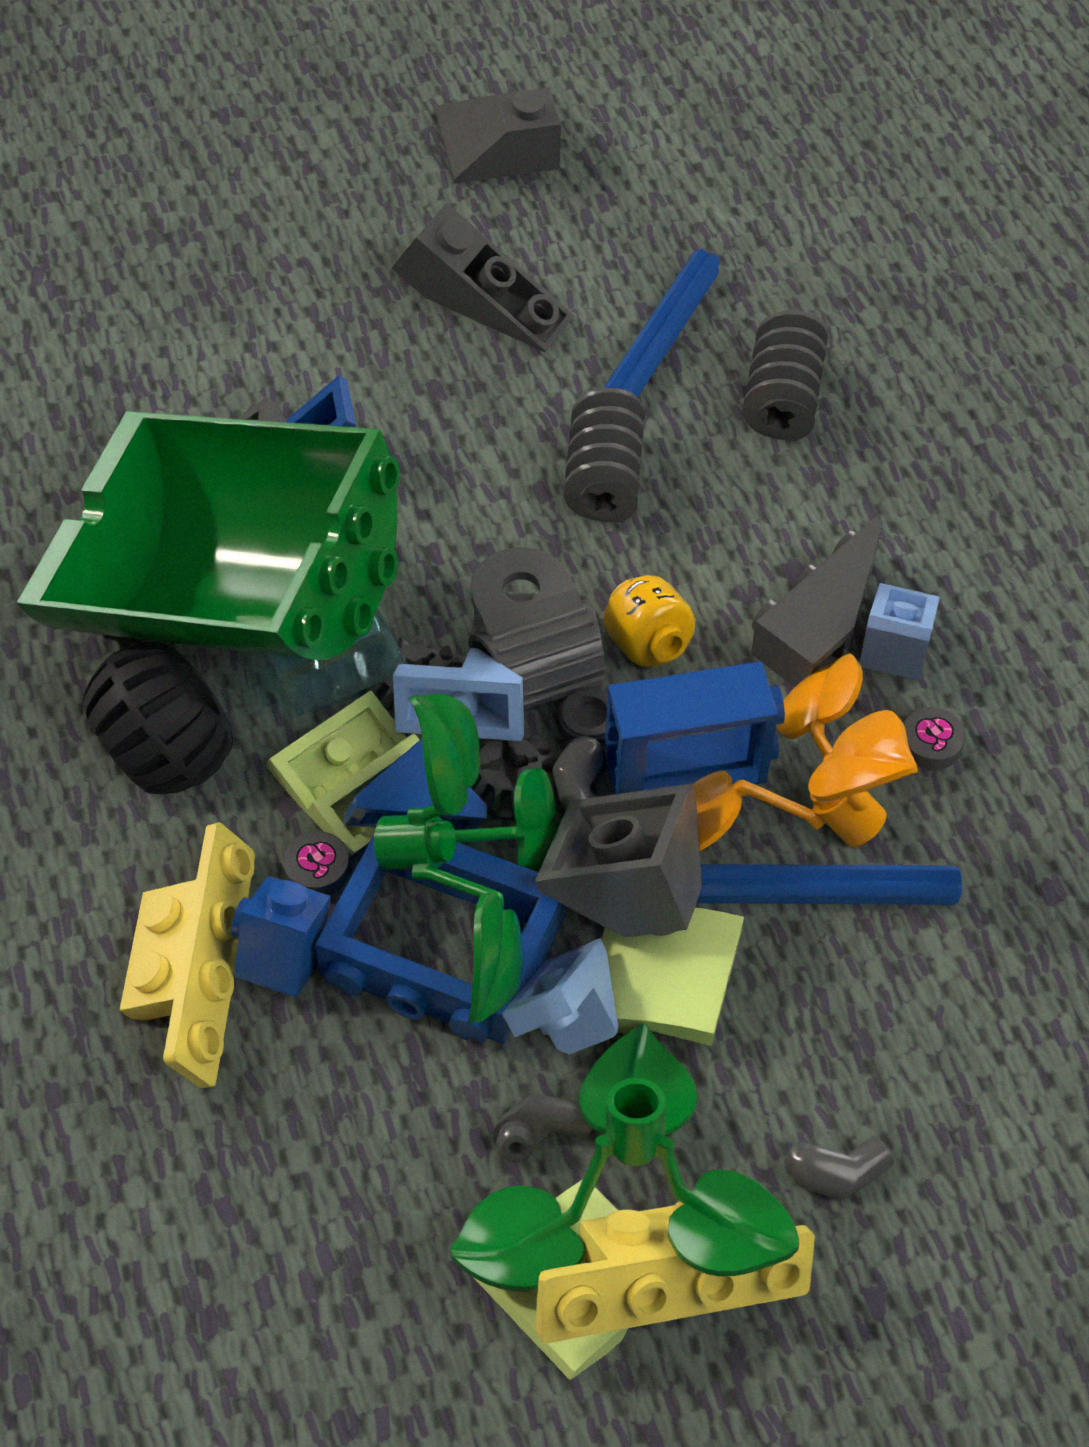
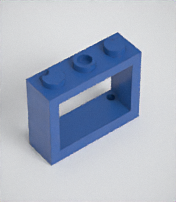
M373 835L315 944L319 974L324 976L325 981L329 985H337L345 992L344 994L357 996L361 991H365L386 999L387 1005L403 1017L418 1020L425 1014L448 1023L451 1031L466 1041L468 1037H472L480 1043L490 1039L505 1045L511 1030L502 1012L544 962L567 914V906L539 892L535 883L539 872L456 843L452 860L443 862L437 869L501 892L504 897V910H513L518 920L526 923L521 934L523 952L522 975L515 995L504 1007L482 1022H467L472 999L471 983L352 938L387 872L477 905L479 898L432 880H414L412 869L384 870L376 859Z

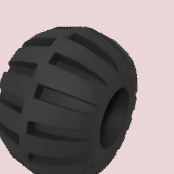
M152 641L132 644L112 653L93 673L84 692V711L95 735L117 766L135 785L147 793H178L195 785L199 786L218 771L232 749L234 733L219 701L192 665L175 648L164 642Z

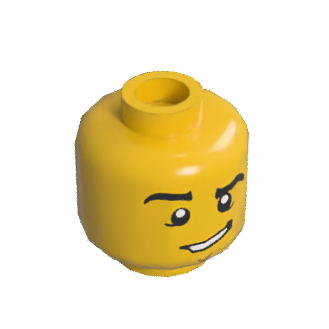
M644 575L621 583L612 592L604 610V626L608 635L625 656L640 667H657L675 660L687 648L695 632L696 619L691 607L670 583L659 576Z

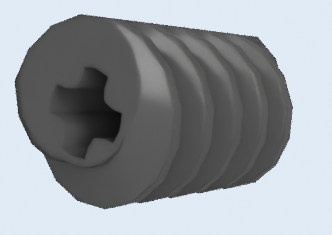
M799 310L776 312L765 318L757 328L742 410L746 423L755 432L777 439L797 441L806 437L813 430L815 423L814 415L816 414L818 404L817 397L819 396L821 386L820 380L823 374V362L825 361L826 345L829 337V331L825 322L816 315Z
M601 388L590 391L580 397L572 408L563 497L568 507L578 516L605 522H622L631 518L637 511V493L639 492L640 481L638 476L641 470L640 457L642 456L643 445L641 439L644 434L645 407L641 399L630 391L619 388Z

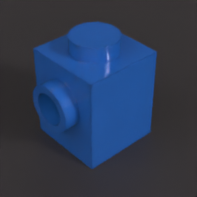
M267 876L251 899L244 897L239 902L232 919L231 936L238 938L234 977L297 997L318 965L315 944L327 923L331 896L305 888L294 881H282Z

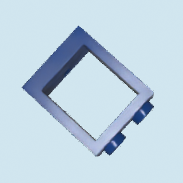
M762 661L608 685L604 751L613 793L621 794L693 784L699 779L721 770L726 771L732 777V784L738 780H746L753 784L767 783L770 760L778 759L779 755L776 724L784 723L785 709L781 690L778 685L769 686ZM736 726H737V728H731V729H725V730H719V731H712V732H706V733H700V734H694V735H687V736H681V737L668 738V739H662V740H656V741H650V742H648V740L661 739V738H667V737H673V736H679V735H686V734H692V733H698V732H705V731H711V730H717V729L730 728V727H736Z

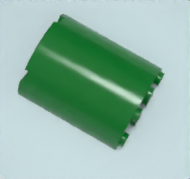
M126 411L81 489L84 497V510L79 520L64 519L19 597L17 604L33 620L52 629L318 661L336 657L351 647L360 636H366L370 632L374 621V614L383 597L385 588L394 582L398 572V557L395 552L397 534L396 489L400 480L398 461L395 457L390 456L380 429Z

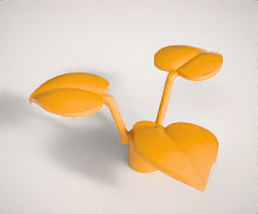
M845 654L834 663L820 668L795 686L783 700L785 709L784 723L776 724L777 730L786 739H796L810 731L813 741L824 757L823 762L814 771L808 784L810 798L814 802L813 808L809 809L746 780H738L732 784V777L724 770L714 772L692 784L696 794L700 851L716 842L729 830L741 809L742 796L754 797L802 818L815 830L827 824L849 847H858L867 843L881 830L886 820V810L867 790L917 773L918 768L908 745L905 726L902 720L889 710L877 711L853 723L842 732L833 748L826 739L824 733L825 723L832 722L845 715L853 706L861 689L863 680L862 667L852 654Z

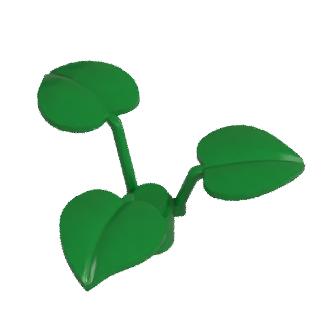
M444 694L417 695L409 698V701L415 710L421 728L425 773L433 804L425 808H409L407 815L381 817L375 828L374 850L376 859L384 870L412 869L414 880H432L479 898L474 915L472 999L467 1022H482L504 1007L513 998L519 987L523 965L519 920L513 910H504V897L501 892L437 868L443 862L452 860L456 843L518 838V864L539 872L557 832V826L553 818L555 814L553 788L548 775L543 769L527 768L519 775L515 786L514 813L517 826L454 830L451 822L442 821L439 816L442 814L455 815L459 813L468 802L466 788L471 787L477 781L480 768V746L477 726L470 710L458 699Z
M641 1023L617 1040L600 1056L581 1085L579 1092L581 1114L591 1128L605 1134L596 1138L595 1153L571 1207L562 1214L558 1201L548 1192L535 1187L518 1185L503 1188L484 1198L472 1210L459 1237L450 1247V1255L454 1263L463 1271L487 1285L509 1291H538V1279L542 1271L581 1264L584 1256V1245L581 1238L570 1226L576 1224L582 1217L606 1160L611 1155H614L621 1163L629 1166L647 1164L655 1156L661 1159L672 1193L679 1202L683 1203L669 1218V1241L675 1253L695 1270L714 1276H739L758 1271L793 1257L799 1249V1237L793 1220L776 1197L759 1182L744 1174L731 1170L714 1169L706 1172L698 1179L693 1192L686 1187L674 1157V1141L664 1135L677 1131L692 1118L697 1104L696 1086L685 1067L659 1043L645 1023Z

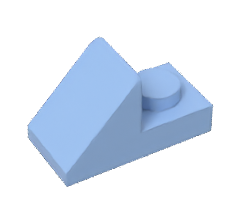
M880 583L867 623L860 658L861 667L919 680L940 597Z
M470 648L462 668L398 664L393 674L396 733L422 734L418 717L409 698L424 694H444L458 699L470 710L477 726L479 738L522 741L524 736L523 678L501 663H497L480 649Z
M601 938L544 961L502 1012L514 1037L539 1028L543 1035L549 1034L557 1050L572 1054L613 1038L617 1034L618 1021L608 956Z

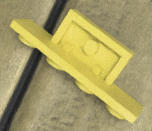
M220 822L206 826L196 880L143 892L119 1010L130 1019L151 1020L171 1015L163 1060L166 1065L199 1088L213 1087L216 1084L220 1057L224 1048L223 1039L230 999L234 990V969L238 938L231 936V924L239 902L244 897L248 898L251 878L254 874L255 853L253 849Z
M677 1202L673 1206L644 1211L618 1210L609 1214L608 1217L580 1221L579 1237L583 1242L584 1255L589 1260V1263L544 1270L540 1273L538 1279L536 1333L543 1343H551L806 1295L810 1290L815 1235L805 1225L795 1226L799 1237V1249L790 1259L744 1275L714 1276L702 1273L686 1264L675 1253L669 1241V1218L678 1207L683 1205L681 1202Z

